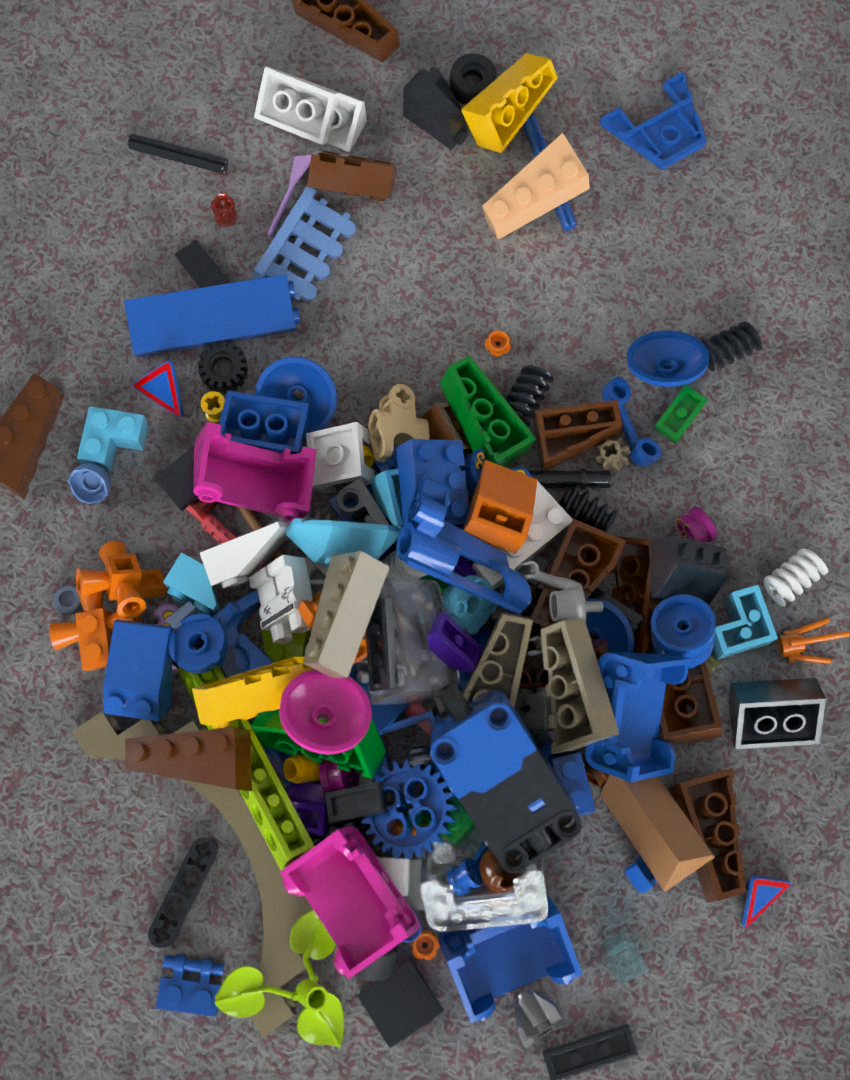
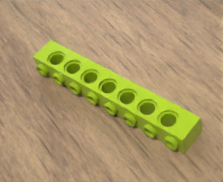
M179 666L177 670L195 706L192 688L225 678L220 667H214L212 670L200 674L190 673ZM248 720L230 721L231 725L224 728L236 727L250 730L252 791H239L282 871L315 846ZM206 725L208 730L213 729L211 725Z

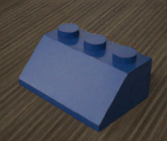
M227 391L219 425H221L220 433L222 436L225 433L231 434L230 441L277 453H282L285 448L291 449L290 454L301 453L306 440L309 403Z

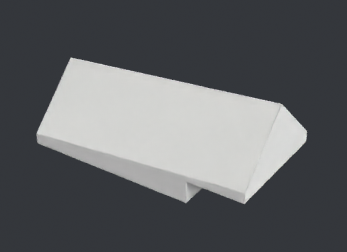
M268 66L265 67L254 118L321 145L327 143L351 152L367 123L364 101Z

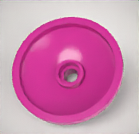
M310 670L298 675L286 686L280 700L279 715L284 730L298 745L316 753L337 754L353 748L364 738L371 723L372 709L366 692L351 677L331 678L317 670ZM317 719H324L327 723H320Z

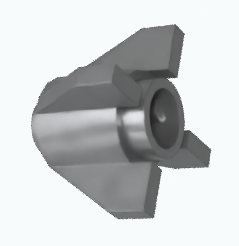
M526 990L516 997L517 1003L513 1008L516 1013L519 1038L525 1049L530 1048L539 1038L547 1035L552 1030L563 1028L566 1025L562 1019L564 1014L559 1005L540 994L539 991L532 993L531 990Z

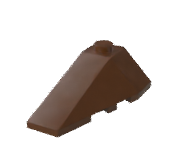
M619 537L626 540L615 568L610 572L615 573L617 587L612 589V597L618 598V601L643 616V622L637 630H633V652L645 654L651 639V617L656 606L662 601L651 596L648 542L653 540Z

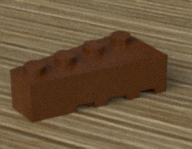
M291 0L296 15L382 63L400 47L398 30L366 0Z
M230 727L125 739V764L128 770L236 790L252 791L250 730Z

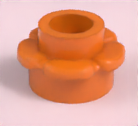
M494 331L485 340V348L490 351L491 355L496 357L507 354L511 349L509 344L510 337L503 331Z
M421 930L420 936L410 942L413 948L412 954L417 959H433L437 954V949L440 947L438 937L434 936L429 930ZM423 942L428 944L427 948L422 947Z

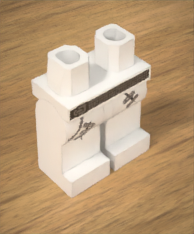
M282 555L268 564L267 567L262 568L249 577L250 586L257 589L260 599L261 629L271 631L273 643L287 644L293 640L291 631L292 633L300 634L311 629L298 611L302 600L312 601L305 558Z

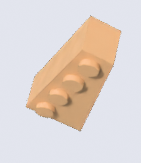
M562 133L482 206L485 218L497 239H500L590 189L589 175Z

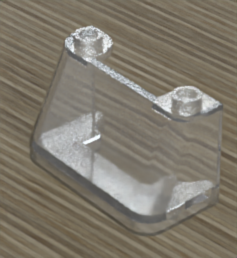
M443 839V845L433 842L435 848L433 853L424 848V857H422L420 888L426 919L432 929L447 932L540 922L548 915L544 858L522 870L523 875L514 879V891L495 893L490 891L483 883L477 888L471 887L467 894L460 896L454 892L453 885H449L446 874L447 870L454 865L460 866L464 859L473 858L475 854L456 856L453 844L446 839Z

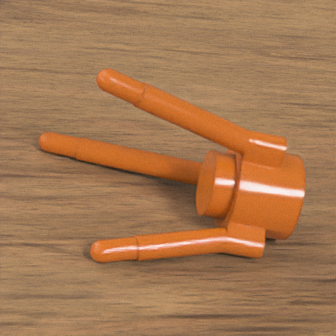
M829 618L818 620L794 630L783 631V635H778L777 640L780 656L788 657L789 662L805 661L830 664L832 662L830 658L800 655V653L805 652V644L849 637L850 632H836L807 638L799 635L829 623Z

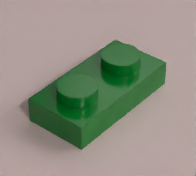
M685 385L653 429L676 444L708 399L688 385Z

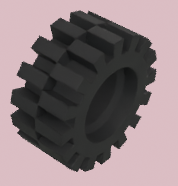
M222 341V345L219 346L217 342L212 343L213 348L211 349L209 346H206L204 348L206 353H200V360H198L197 365L202 382L206 384L207 388L210 390L214 389L215 392L219 393L224 391L227 394V391L233 389L235 392L238 390V385L243 386L245 383L244 378L247 379L248 364L241 348H236V345L232 342L229 346L226 341ZM221 359L231 361L234 365L232 372L227 376L216 375L213 372V366L217 361Z

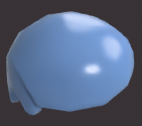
M84 463L77 466L68 479L71 491L75 497L87 504L101 503L108 496L112 485L110 474L103 466L96 463Z

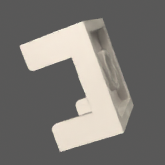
M358 422L306 433L307 447L317 450L313 488L324 494L332 493L337 490L331 485L355 481L361 478L365 485L372 484L371 478L374 477V470L365 465L363 441L368 444L370 443L369 430Z

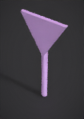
M311 155L294 156L289 188L271 224L268 235H273L293 193L295 184L310 166Z

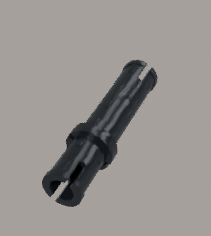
M580 468L579 471L528 470L531 477L537 479L545 488H565L569 486L573 488L578 484L581 485L580 490L611 487L610 470L586 471L585 468Z

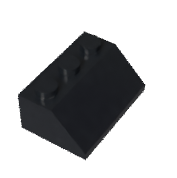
M679 535L648 542L652 598L664 600L673 595L688 594L698 597L710 605L729 577L727 549Z
M803 678L731 683L729 709L734 749L820 744L826 697L817 679Z

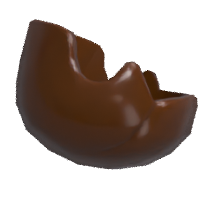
M491 849L484 852L479 870L486 887L498 894L521 889L523 884L522 871L517 873L505 871ZM504 856L508 860H517L516 857L509 858L507 856Z

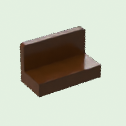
M448 402L437 403L420 417L428 421L430 440H460L463 445V454L472 453Z

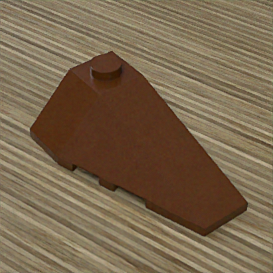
M573 519L550 574L579 582L582 585L586 600L615 568L626 540ZM545 584L531 617L533 624L546 628L558 623L554 622L551 618L549 600L551 592L562 589Z
M705 662L696 667L689 668L687 677L682 683L676 685L666 683L660 721L665 741L696 743L722 737V724Z

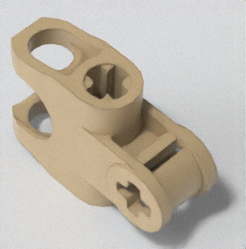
M404 384L394 385L389 394L380 400V410L375 409L370 415L368 424L369 440L377 462L385 463L386 459L391 457L394 444L400 446L410 439L430 438L428 421L416 417L415 395Z

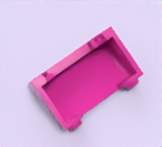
M211 422L205 424L196 438L194 448L193 493L198 496L199 500L203 502L216 501L276 515L288 522H292L294 518H303L309 513L316 449L303 446L301 453L290 454L291 449L287 448L282 453H277L230 441L231 434L225 433L224 436L221 435V425Z
M354 826L338 829L280 872L284 878L283 885L291 895L296 894L300 897L305 895L338 948L334 951L335 958L333 962L337 970L342 975H346L348 979L420 929V923L415 913L364 836Z

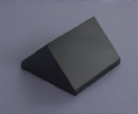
M195 446L153 478L181 511L198 499V496L193 493Z

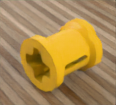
M208 392L201 399V408L205 412L207 420L212 423L220 422L225 402L223 395L219 392Z

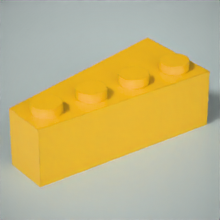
M526 53L461 109L479 147L499 153L505 150L558 79L551 59Z
M293 656L192 688L200 724L211 725L213 729H219L231 725L230 721L246 720L256 717L257 713L277 710L279 709L282 694L290 681L304 672L315 669L303 664L305 656Z

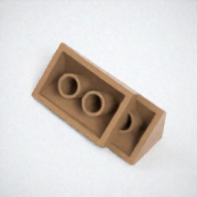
M609 775L600 796L665 892L714 858L712 852L658 776L629 782Z

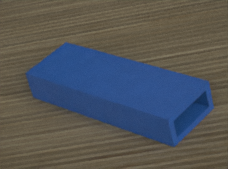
M283 274L124 300L133 354L136 357L211 346L214 342L222 344V341L229 343L297 332L295 324L301 323L298 307L292 308L291 298L296 297L293 281L288 282L287 275Z

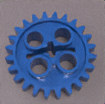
M405 759L404 767L399 762L394 761L393 771L386 766L382 767L384 776L381 777L375 774L374 779L376 782H383L385 796L394 791L396 801L392 806H387L388 812L371 815L361 821L362 824L371 825L366 835H376L373 845L379 846L384 843L382 852L389 853L393 849V857L400 858L402 852H404L406 859H412L413 851H415L418 857L422 858L424 857V848L429 852H435L433 842L443 845L444 841L440 835L442 833H452L446 825L447 823L456 822L454 818L449 816V812L457 810L456 806L449 804V801L456 796L453 793H446V790L449 789L447 783H440L443 776L441 772L433 775L435 767L428 765L425 769L424 764L416 765L413 768L409 764L408 759ZM422 782L424 792L420 797L415 798L413 794L414 787ZM402 783L405 784L404 793L401 791L400 787ZM408 803L413 805V808L409 810V815L404 813V810L408 808ZM429 811L432 815V821L429 826L423 827L421 817L425 812ZM398 820H401L404 829L400 835L396 836L393 832V826ZM413 825L417 831L416 835L412 834Z

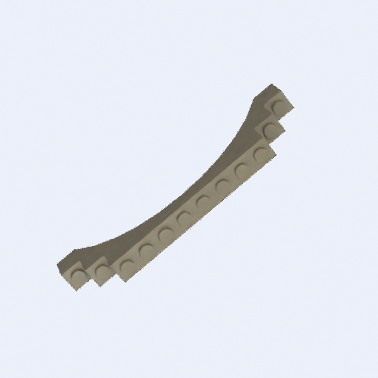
M100 712L72 731L87 756L114 760H125V739L167 734L160 721L146 719L140 720L119 734L122 727L114 715L109 717L104 712ZM192 720L174 733L207 730L204 724L198 726ZM183 780L217 807L236 831L252 862L261 894L264 936L259 970L263 975L262 986L268 985L280 989L282 985L306 969L303 962L304 954L295 953L290 947L289 939L296 921L313 908L305 895L302 897L296 894L291 895L284 887V878L280 874L281 870L239 790ZM263 992L265 997L264 1007L257 1014L250 1016L262 1037H265L296 1014L293 1010L297 1006L294 1000L274 993Z

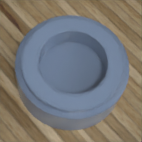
M66 585L56 591L54 605L61 613L71 615L82 608L76 587Z

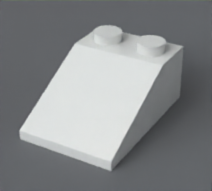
M276 522L200 552L211 586L222 584L223 588L249 582L248 576L258 572L288 538L286 528L291 522Z

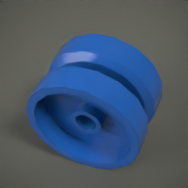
M688 594L673 595L662 600L654 609L651 617V642L655 654L679 655L689 658V668L704 663L711 655L715 645L716 622L715 614L710 606L700 598Z

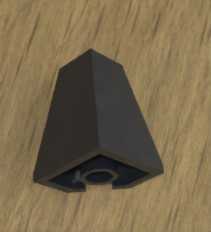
M431 67L429 72L425 69L419 70L403 88V116L450 150L456 144L461 145L468 136V124L461 111L460 104L442 73L436 67Z

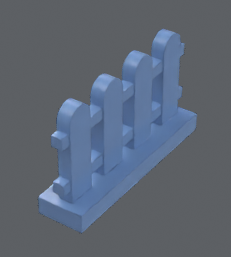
M307 186L254 269L253 279L286 274L288 282L293 281L296 297H293V300L297 302L300 299L305 301L315 299L317 289L314 285L310 284L312 279L315 277L316 279L324 280L329 276L330 268L323 261L326 256L332 259L339 258L343 247L336 241L339 235L345 238L352 237L356 230L355 224L349 220L351 215L345 212L342 216L326 206L327 201L324 199L318 202L315 200L316 190ZM305 215L310 217L307 223L302 221ZM316 221L333 231L330 237L313 227ZM292 235L297 238L294 244L289 242ZM303 242L320 252L317 258L300 248ZM279 257L284 259L281 265L276 263ZM290 263L307 273L306 277L302 279L287 270Z

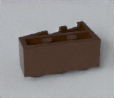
M320 149L311 154L307 187L329 192L341 191L350 196H359V194L370 195L369 198L372 200L385 201V198H390L393 192L397 163Z
M618 400L536 410L533 426L541 471L551 469L606 442L607 438L611 440L617 437L622 428Z

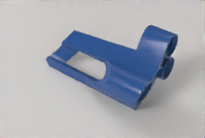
M423 476L416 486L406 512L405 525L402 527L397 539L396 550L398 558L406 562V565L520 615L531 603V591L526 579L521 573L509 567L505 553L445 521L447 507L451 502V499L448 498L449 487ZM459 556L466 557L501 573L505 581L503 595L453 573L452 571L457 564Z

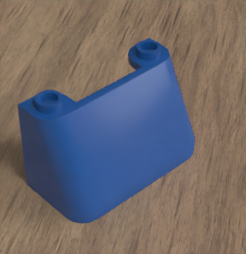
M623 652L605 653L599 658L598 665L619 735L586 745L585 756L591 767L629 782L673 773L675 762L674 749L670 743L659 739L658 734L666 683L676 685L686 679L689 669V658L679 655Z
M535 891L515 899V901L509 902V906L491 909L445 929L438 936L439 945L471 1023L485 1020L492 1015L496 1008L495 998L549 975L553 982L568 984L574 978L583 975L561 913L545 891Z

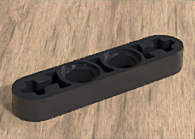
M206 837L199 838L191 845L149 928L148 938L153 946L165 948L172 945L176 940L217 858L218 846L212 839ZM207 842L210 844L209 850L212 851L210 857H203L200 863L206 865L203 871L198 866L189 865L191 858L197 862L200 856L197 847L199 845L204 846ZM188 870H195L199 875L198 883L194 887H187L183 883V874ZM175 897L183 899L185 903L184 911L179 915H174L169 910V902ZM164 913L169 919L178 920V924L175 926L173 923H170L167 929L170 938L169 940L163 939L160 943L157 941L159 936L155 931L165 926L167 920H161Z

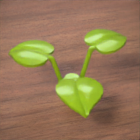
M312 909L296 921L289 939L291 949L295 953L304 954L303 962L309 974V979L300 982L295 992H289L268 985L262 986L263 975L258 969L252 966H240L231 971L224 979L215 996V1005L227 1015L245 1018L253 1016L262 1010L265 1004L263 992L288 997L305 1006L297 1019V1030L303 1040L314 1045L341 1047L344 1033V1016L341 1003L335 995L327 992L325 988L317 983L318 976L315 975L309 961V956L315 960L327 957L332 953L336 944L314 909Z

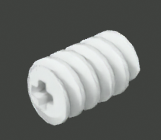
M800 549L797 555H793L789 558L788 562L780 565V569L776 568L772 575L764 578V587L777 604L785 607L786 604L783 598L790 602L794 601L795 596L792 591L801 595L803 593L801 585L805 588H810L812 586L810 579L817 582L820 580L818 572L826 575L828 568L814 552L808 549Z

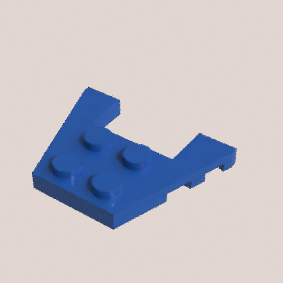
M684 72L665 81L662 87L675 104L674 106L637 127H634L620 107L601 117L599 122L603 128L662 171L705 147L707 142L698 112H695L692 103L691 91H688L686 85L687 79Z

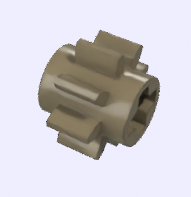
M607 438L602 446H597L601 455L595 458L599 464H603L605 471L613 469L619 473L624 465L630 464L626 455H629L631 451L628 446H624L621 438L617 439V441Z

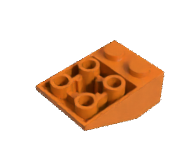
M485 460L463 531L485 543L516 554L527 538L533 517L538 480Z

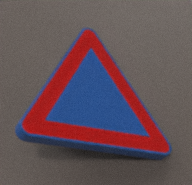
M168 360L133 383V387L175 416L181 417L183 415L174 364L171 360Z
M752 876L746 884L748 893L742 925L748 928L790 887L791 883L785 879Z

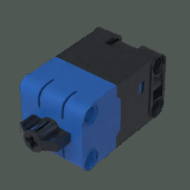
M453 681L435 694L436 698L441 699L450 716L437 723L431 731V757L441 771L448 787L457 796L475 824L481 838L487 847L492 850L501 866L510 873L520 872L575 838L582 829L581 818L575 808L571 795L506 694L501 690L492 689L468 703L458 688L459 682ZM573 817H574V822H573V824H572L571 826L565 827L566 825H568V824L572 821V819H573ZM520 855L517 860H508L504 856L515 858Z

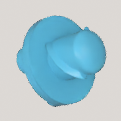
M476 575L465 577L493 590L491 584L482 577ZM453 585L448 586L442 596V605L446 609V614L469 634H476L488 620L490 614L497 608L496 604Z

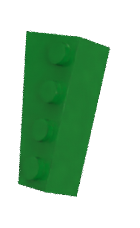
M469 355L448 367L439 384L472 452L481 448L487 461L503 467L524 456L535 442L536 437Z
M279 709L258 713L251 725L261 746L296 756L297 752H301L310 761L320 764L323 759L338 763L337 769L349 772L350 768L363 771L362 776L373 779L386 753L372 718L364 738L353 748L337 754L312 752L294 742L282 726ZM317 719L320 723H327L324 719Z

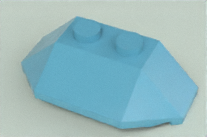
M294 518L286 528V535L315 564H325L326 567H329L331 556L362 551L378 559L398 539L402 527Z

